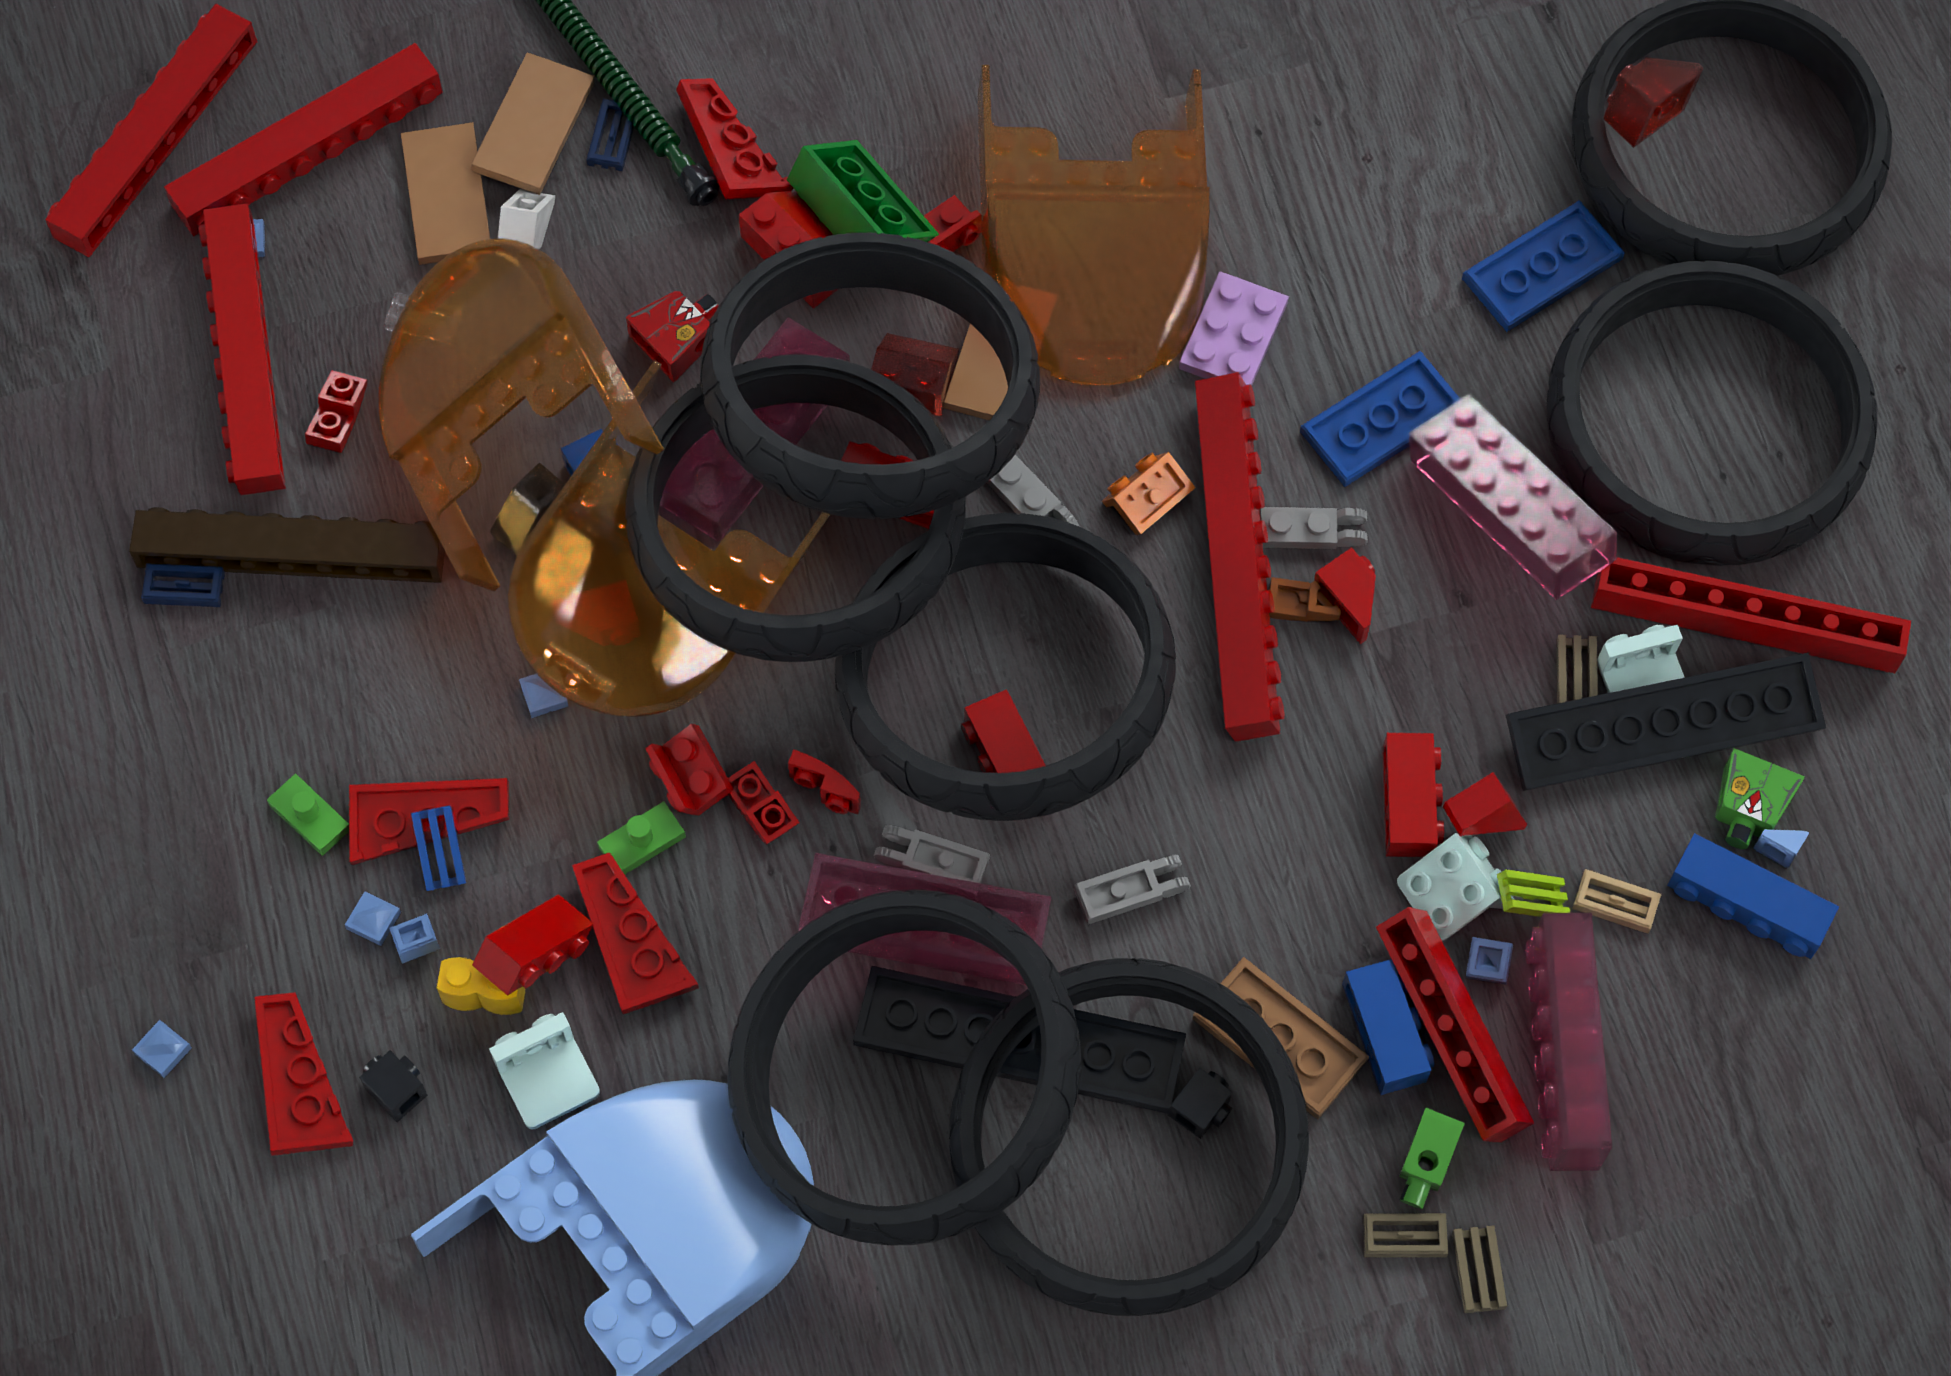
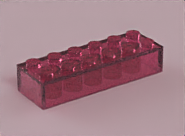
M789 317L755 358L807 354L832 357L850 362L849 354ZM786 403L762 407L752 411L771 430L796 445L827 405ZM712 429L693 444L673 469L665 485L660 505L720 542L764 485L733 458L718 438L715 430Z
M1469 394L1409 432L1411 462L1556 600L1617 560V532Z
M815 853L800 918L799 931L826 912L855 899L895 890H928L961 896L994 910L1023 929L1043 950L1050 916V896ZM907 931L889 934L872 939L848 951L1026 985L1018 970L997 952L979 942L946 932Z
M1543 913L1538 926L1532 928V939L1526 942L1527 964H1533L1534 978L1529 980L1530 1002H1536L1537 1017L1532 1019V1036L1534 1041L1540 1042L1541 1054L1536 1055L1535 1074L1537 1080H1543L1544 1094H1539L1538 1112L1540 1119H1546L1547 1134H1542L1541 1138L1543 1158H1549L1550 1171H1596L1600 1169L1611 1151L1612 1139L1592 913Z

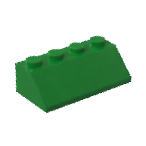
M858 140L802 147L787 181L833 235L884 233L901 235L903 238L910 237L929 242L939 235Z

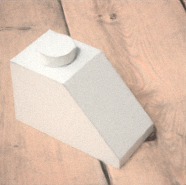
M519 189L501 206L497 249L508 251L507 254L514 258L533 256L542 247L555 203V195L544 193L538 195Z

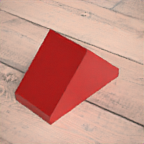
M1494 772L1445 801L1443 805L1445 812L1460 836L1524 830L1527 826L1517 806Z

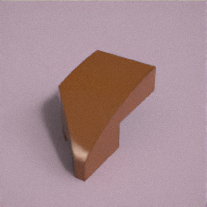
M1271 577L1269 590L1273 596L1275 610L1274 613H1269L1270 618L1291 621L1339 620L1341 610L1337 605L1333 606L1320 591L1321 587L1316 581L1310 584L1309 582Z

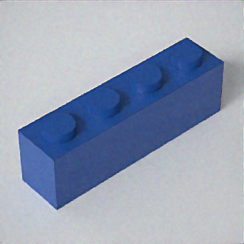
M1695 833L1667 885L1674 889L1679 897L1688 901H1698L1710 907V910L1716 916L1726 920L1733 919L1745 925L1747 930L1753 935L1760 938L1769 937L1782 944L1787 952L1798 957L1806 956L1812 959L1820 947L1839 909V906Z

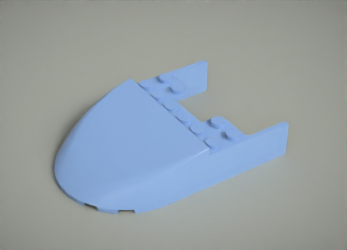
M694 1079L661 1082L636 1088L597 1103L571 1116L546 1131L547 1137L411 1234V1237L419 1252L425 1257L493 1207H496L513 1232L521 1240L529 1243L539 1242L560 1227H563L609 1288L608 1292L595 1300L587 1308L584 1320L588 1333L616 1369V1376H658L775 1288L798 1260L812 1224L784 1205L770 1191V1187L764 1184L753 1168L739 1140L733 1122V1109L730 1108L728 1084ZM771 1106L774 1125L788 1157L805 1179L814 1186L811 1166L799 1137L782 1115Z

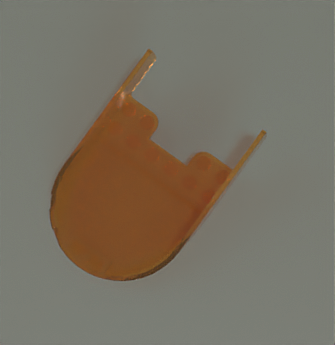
M982 65L978 88V127L983 271L989 274L1011 298L1010 301L1014 302L1020 310L1035 341L1038 354L1037 364L1051 371V376L1085 385H1114L1137 380L1144 377L1145 373L1160 365L1165 366L1184 349L1186 342L1194 331L1202 312L1205 297L1210 216V187H1207L1201 69H1193L1186 96L1187 130H1143L1133 138L1131 146L1132 161L1059 160L1057 137L1048 129L1040 127H998L993 125L991 121L990 66Z
M494 238L466 245L446 256L423 277L409 296L393 329L382 364L378 392L379 419L389 457L400 463L460 579L494 592L500 587V584L456 500L474 486L481 475L482 464L472 444L524 399L527 398L537 415L549 418L557 415L586 389L594 385L625 440L657 455L664 450L562 269L541 250L527 243L512 239Z
M655 360L527 537L515 560L508 591V608L514 636L521 652L538 676L552 689L575 704L593 711L616 716L638 717L667 712L690 702L713 685L737 655L735 652L720 648L700 638L673 618L652 594L631 552L627 537L625 513L630 473L636 457L618 446L616 438L652 389L661 364ZM821 513L792 557L785 556L745 530L729 532L715 551L660 515H658V530L666 549L674 561L700 587L730 604L766 613L832 514Z

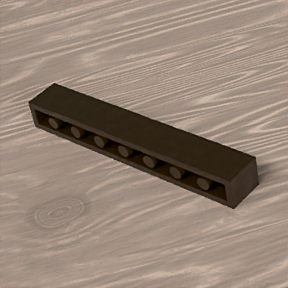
M153 507L148 509V511H135L129 552L137 568H146V563L223 567L225 572L441 583L446 539L442 525H436L430 521H417L414 524L398 523L391 519H379L376 522L360 521L353 517L328 520L314 515L287 518L275 513H266L262 516H247L237 511H228L224 514H208L198 509H191L186 512H170L164 508Z

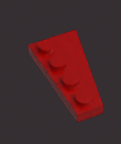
M713 78L680 79L676 91L725 199L762 197L766 193L793 191L794 188L787 181L788 177L782 178L775 169L778 163L770 153L764 154L756 144V134L749 126L746 127L741 124L736 118L738 111Z
M508 779L349 785V853L351 865L417 847L411 816L413 812L451 805L457 835L509 820ZM444 815L437 816L440 836L441 839L448 838ZM421 819L426 844L431 843L433 839L429 819Z
M610 852L572 865L590 920L594 923L593 929L623 1015L699 989L698 983L692 974L689 973L680 956L640 900L637 892Z
M296 993L254 997L271 1156L353 1146L352 1136L345 1124L340 1105L327 1078V1072L322 1059L318 1055L313 1042V1036Z

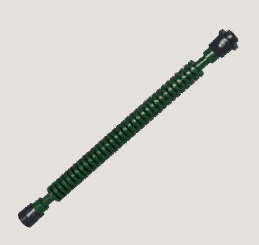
M535 0L574 51L577 52L599 83L602 84L610 97L618 104V107L625 116H628L629 121L638 130L651 149L654 150V153L658 157L667 156L672 162V170L679 177L676 179L677 182L687 193V201L692 206H706L712 203L718 196L720 187L716 177L710 176L700 163L696 164L688 154L681 152L678 148L681 141L680 137L670 127L658 109L654 107V104L644 94L632 76L629 75L617 57L613 55V52L603 42L602 38L598 36V33L588 23L575 4H573L572 0Z

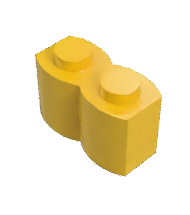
M454 957L441 961L437 990L442 1003L446 1006L461 1011H471L483 1007L489 1012L500 1015H512L522 1012L526 990L523 986L507 996L472 966L474 960Z

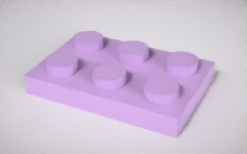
M1219 272L1182 355L1179 369L1205 379L1239 372L1245 384H1251L1252 386L1288 304L1289 296Z

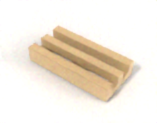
M1585 869L1572 909L1649 934L1661 894ZM1588 885L1599 886L1650 904L1649 907L1627 901L1625 898L1588 888ZM1584 898H1588V899H1591V900H1594V901H1597V902H1600V903H1603V904H1606V905H1609V906H1612V907H1615V908H1618V909H1621V910H1624V911H1627V912H1630V913H1634V914L1643 916V917H1645V919H1644V918H1641V917H1638V916H1635V915H1632V914H1629V913H1626V912H1623V911H1620V910H1617V909H1614V908H1611V907H1608V906H1605V905H1602V904H1599V903H1596V902H1593V901H1590V900H1587V899H1584Z

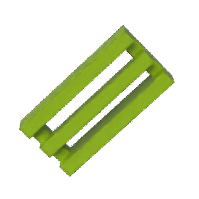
M1507 869L1497 874L1504 912L1560 920L1571 915L1570 908L1563 907V902L1568 900L1567 893L1560 892V888L1565 886L1564 878ZM1511 896H1518L1527 900L1551 901V905L1513 900Z

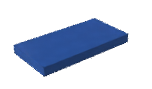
M1579 200L1463 272L1462 280L1504 330L1508 332L1623 260L1625 252Z
M1419 351L1301 425L1300 433L1342 485L1346 487L1464 412L1466 405L1424 354Z

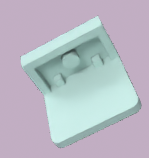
M1655 625L1636 636L1628 637L1627 634H1621L1608 639L1597 659V665L1607 692L1611 693L1685 678L1676 656V651L1683 639L1678 625L1666 628L1664 625Z
M1453 834L1397 878V884L1411 906L1428 912L1442 941L1447 940L1489 907L1503 909L1497 874L1502 871L1497 868L1494 870L1486 858L1489 856L1486 846L1476 836Z
M563 1012L556 1016L554 1014L544 1015L537 1019L531 1028L519 1034L517 1032L508 1033L495 1042V1046L489 1048L493 1061L526 1127L529 1129H537L595 1100L600 1094L599 1086L574 1040L571 1027Z

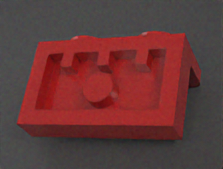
M955 195L924 215L939 233L938 236L928 243L938 245L952 252L962 245L968 246L972 244L982 232V215L978 210L971 213Z
M690 724L662 746L651 743L645 748L651 759L649 761L651 770L658 778L662 779L668 790L667 799L678 812L699 816L734 790L699 725Z

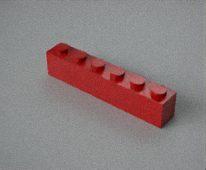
M1407 907L1376 926L1482 1140L1503 1142L1534 1124L1428 912Z

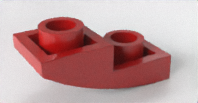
M331 370L318 396L319 407L305 433L306 444L342 453L359 413L367 388V379Z
M793 749L788 762L789 777L793 778L800 786L806 788L820 787L821 803L825 804L829 810L839 814L851 812L858 815L861 808L860 793L832 767L808 754Z
M755 761L728 777L734 788L728 796L766 845L800 823L779 791L775 792Z

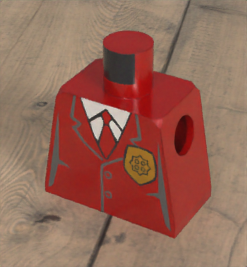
M674 291L626 317L628 333L672 382H675L701 356L705 336L710 325L708 320L713 317L719 305L709 294L704 295L692 304L680 291Z

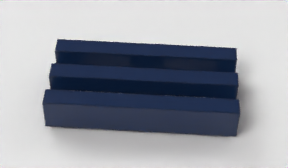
M602 99L586 161L587 166L594 167L595 164L601 165V168L609 169L610 166L615 167L617 171H623L634 126L627 116L617 157H612L623 116V111L614 100ZM609 109H613L615 114L604 155H599L598 151Z
M146 563L141 599L144 604L220 607V593L223 592L222 579L225 577V571L223 567ZM154 576L213 579V582H189V580L162 581L153 580ZM164 591H181V592H164ZM186 592H203V593H186Z

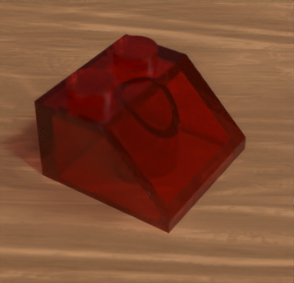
M1646 57L1636 66L1629 64L1616 78L1618 84L1607 99L1609 105L1603 119L1633 148L1685 110L1704 68L1699 63Z
M887 333L877 347L871 370L887 377L896 385L907 390L932 415L942 416L944 400L954 373L959 348Z

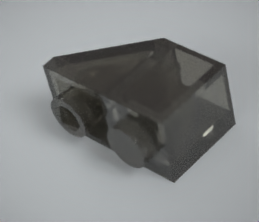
M538 463L512 488L490 533L519 557L571 506L567 485L541 463Z

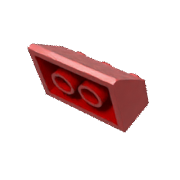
M796 191L766 193L739 214L741 238L764 260L796 244L799 245L805 241L833 235L825 224L818 219V216L808 204L799 197ZM838 289L823 291L806 296L803 299L814 309Z

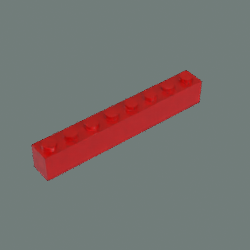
M216 3L208 14L206 13L201 16L193 33L187 40H183L179 44L174 57L167 66L160 68L152 85L145 93L137 97L133 109L126 118L115 125L111 137L103 147H99L93 153L91 161L85 170L73 178L69 190L62 199L54 203L49 209L45 220L54 239L90 258L256 45L257 38L251 21Z
M414 43L164 186L170 205L194 237L199 234V225L205 224L203 210L246 203L250 205L265 195L275 193L282 185L292 179L308 174L313 167L325 160L339 156L344 149L358 141L369 139L377 130L389 123L400 121L415 108L431 103L438 95L443 93L439 74L417 44Z
M248 203L203 210L205 224L199 225V235L202 247L207 246L209 256L202 258L205 278L206 280L211 279L212 290L206 291L209 312L215 313L216 324L210 325L213 346H219L220 358H214V367L217 380H223L224 387L223 392H218V402L221 414H227L228 426H222V437L225 449L231 448L232 460L226 461L229 483L236 484L241 496L286 489L254 219Z
M1604 555L1598 570L1591 604L1593 609L1672 626L1678 625L1681 628L1792 652L1809 653L1811 656L1894 674L1906 657L1911 620L1609 555Z

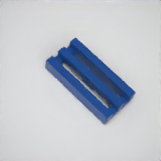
M451 805L411 813L426 891L467 883ZM444 815L456 877L449 878L437 821V816ZM424 818L429 819L441 880L434 881L421 820Z

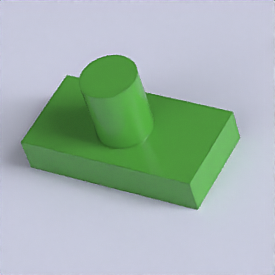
M296 773L267 799L269 806L322 856L349 832V823Z
M663 801L644 814L633 816L626 825L599 840L597 845L602 854L610 852L623 873L627 874L686 838V835L675 816Z

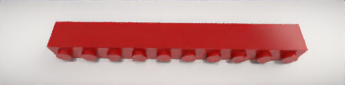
M1239 372L1197 380L1195 381L1224 722L1227 732L1235 742L1280 734L1279 720H1283L1285 714L1282 699L1280 696L1277 697L1276 684L1281 683V672L1278 662L1273 659V648L1278 647V639L1274 625H1270L1269 613H1274L1275 607L1272 593L1270 590H1267L1266 578L1271 577V566L1268 556L1264 555L1263 543L1268 542V533L1264 520H1260V509L1265 507V500L1261 486H1257L1256 475L1261 474L1262 469L1260 457L1257 452H1254L1253 441L1258 440L1257 424L1255 419L1251 418L1250 407L1255 406V396L1251 384L1246 385Z

